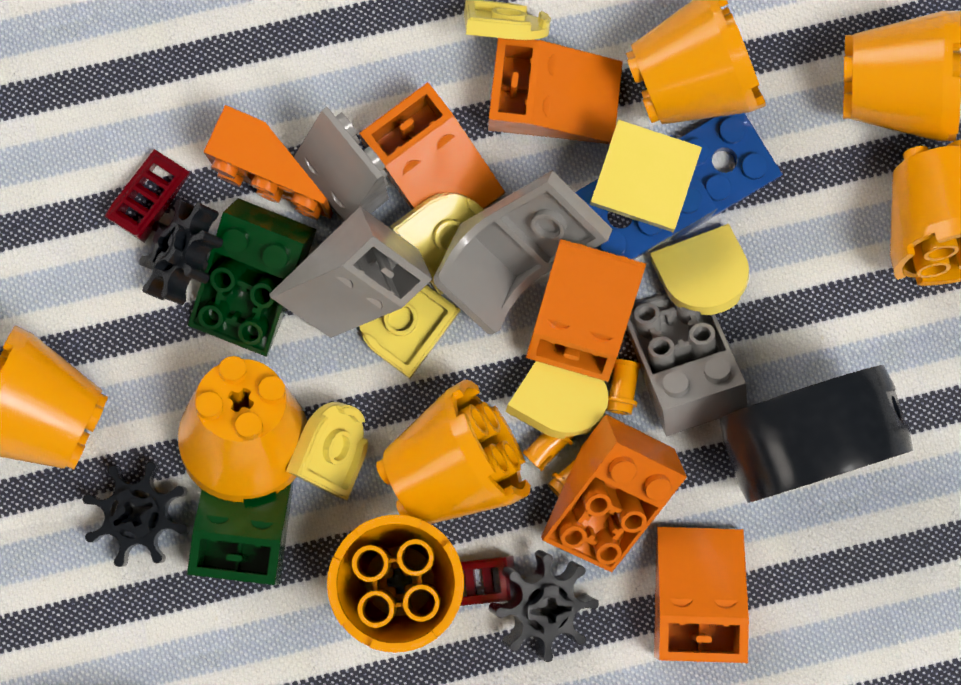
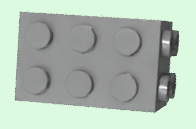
M552 170L462 222L434 275V284L477 325L491 335L501 329L509 310L519 296L533 282L551 271L560 239L596 248L608 241L613 229Z

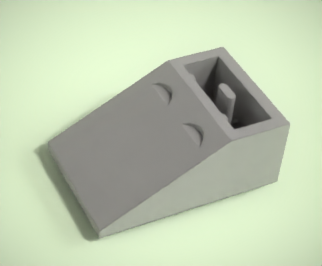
M325 107L320 112L294 158L327 198L333 211L344 222L360 206L371 214L388 201L389 197L386 186L389 185V182L386 179L387 174L384 171V163L370 146L365 150L361 149L359 146L360 140L356 136L358 132L342 112L335 117L331 110Z
M360 206L269 295L271 299L332 338L403 308L432 280V277L418 248Z
M667 293L633 305L627 324V331L638 363L641 364L640 369L666 437L720 419L725 415L747 407L746 382L715 314L701 315L698 311L689 310L684 307L680 308L669 299Z

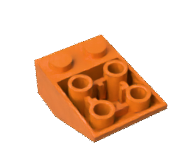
M498 38L488 131L610 144L616 128L623 61L542 40Z
M429 82L359 133L363 146L365 148L370 146L385 165L384 171L411 209H414L434 195L458 193V195L461 194L472 199L484 210L505 194L504 189L455 116Z
M225 105L204 150V154L212 164L211 168L218 172L217 177L238 187L241 186L243 181L251 184L252 187L257 189L256 194L274 203H279L281 198L288 200L296 206L295 211L311 219L318 220L320 215L331 219L333 212L327 198L266 122Z
M560 239L526 358L609 382L646 263Z
M605 414L581 446L541 535L542 540L607 571L613 572L687 478L675 449Z
M657 527L654 657L662 661L748 663L749 613L744 529Z

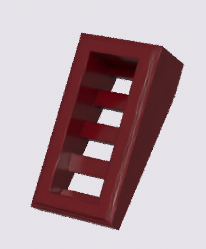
M154 149L114 200L104 217L145 243L153 231L152 226L154 222H159L191 174L190 171ZM156 166L175 176L170 183L153 173ZM147 179L164 189L160 196L143 186ZM138 193L154 203L150 209L134 200ZM129 207L144 216L139 223L125 214Z
M514 556L461 561L467 596L462 597L460 606L503 602L512 599L515 592L514 583L502 575V570L505 567L515 570ZM492 567H498L501 592H495ZM475 569H482L485 594H477Z

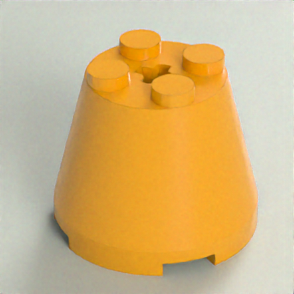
M692 0L631 44L632 51L626 53L627 62L635 83L644 81L647 90L641 93L651 123L660 120L661 124L749 113L766 106L764 97L758 88L757 76L734 17L728 7L721 9V7L728 5L727 0Z
M940 11L854 33V35H845L843 119H852L936 141H956L959 131L961 104V11Z
M961 140L933 149H929L926 146L910 148L903 153L904 161L894 169L892 174L890 260L894 276L898 280L906 276L916 278L917 285L920 286L960 282Z
M16 325L9 334L0 355V457L63 469L67 466L74 470L90 435L84 429L94 431L108 396L101 394L102 389L33 333Z
M229 356L213 367L202 378L182 415L178 428L180 456L190 478L202 490L219 499L244 503V499L258 498L273 492L277 494L296 478V476L286 472V469L307 423V418L301 405L271 368L258 361Z
M463 380L448 388L384 450L383 458L376 462L379 476L387 485H391L398 498L396 507L400 515L415 517L434 524L512 505L529 495L531 485L526 479L522 481L520 474V465L525 463L521 449L496 405L490 407L477 396L480 390L474 382Z
M386 515L362 523L342 541L329 566L327 590L329 602L336 619L355 639L375 650L393 653L407 652L431 643L450 626L462 602L464 574L460 558L454 546L440 530L430 523L415 517ZM401 568L403 575L412 576V584L406 585L405 593L402 594L397 593L396 587H388L387 578L394 576V569Z

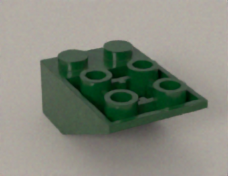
M238 198L222 214L216 236L223 239V244L220 248H214L210 252L209 264L205 270V273L209 274L210 278L206 284L201 283L188 326L267 357L287 308L271 299L269 294L308 257L317 229Z
M294 480L277 494L273 492L258 498L244 499V503L219 499L202 490L192 533L187 575L268 585L280 584Z

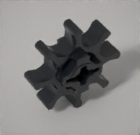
M178 199L175 203L174 218L169 226L158 221L154 222L152 230L156 231L152 239L154 249L149 255L141 256L139 260V265L153 270L150 279L143 286V293L160 300L167 299L183 305L186 302L187 286L192 279L203 284L209 281L210 276L205 273L209 264L207 262V254L214 248H220L223 244L222 238L209 233L212 223L219 215L218 211L201 203L193 206Z
M155 462L146 463L144 477L135 484H130L124 479L120 466L111 465L108 467L107 472L115 482L113 494L104 500L92 494L83 496L84 504L97 505L103 510L105 516L102 527L96 531L88 532L85 535V539L87 542L94 543L99 541L104 535L110 534L114 536L120 546L119 553L114 559V565L117 567H123L128 564L129 552L134 546L139 544L149 549L153 563H163L166 560V556L158 546L160 534L167 529H173L179 534H188L190 532L188 524H178L172 521L168 513L170 503L176 498L186 496L188 491L186 487L177 486L167 494L158 492L153 483L154 476L159 470V465ZM141 490L148 493L149 497H141L138 491ZM132 505L135 507L152 506V508L146 510L140 516L141 524L133 521L121 523V521L127 519L133 513ZM127 530L134 533L135 538L125 535L124 532Z
M537 550L535 552L536 570L530 577L523 579L512 568H503L502 575L514 583L515 592L512 599L507 603H491L489 611L499 618L508 615L514 616L515 625L512 632L502 639L505 646L516 652L525 639L535 636L537 639L536 656L545 662H551L553 660L552 642L558 635L566 633L568 638L579 645L585 643L586 637L574 628V616L584 608L597 609L599 601L588 594L579 597L574 596V584L586 572L582 565L570 561L563 573L553 576L551 572L552 555L543 550Z

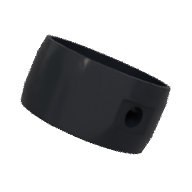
M884 365L870 367L813 384L748 406L720 418L723 442L736 481L747 503L913 451L909 425L906 424L895 392V385Z

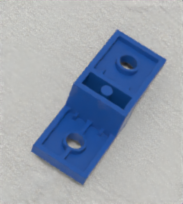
M745 113L714 117L679 138V140L700 146L702 149L674 232L634 219L626 228L612 226L608 221L607 210L590 205L598 179L575 193L613 229L608 241L594 249L635 260L670 238L672 241H675L779 179L783 174ZM719 151L730 153L735 160L734 169L726 173L718 171L712 163L713 155Z

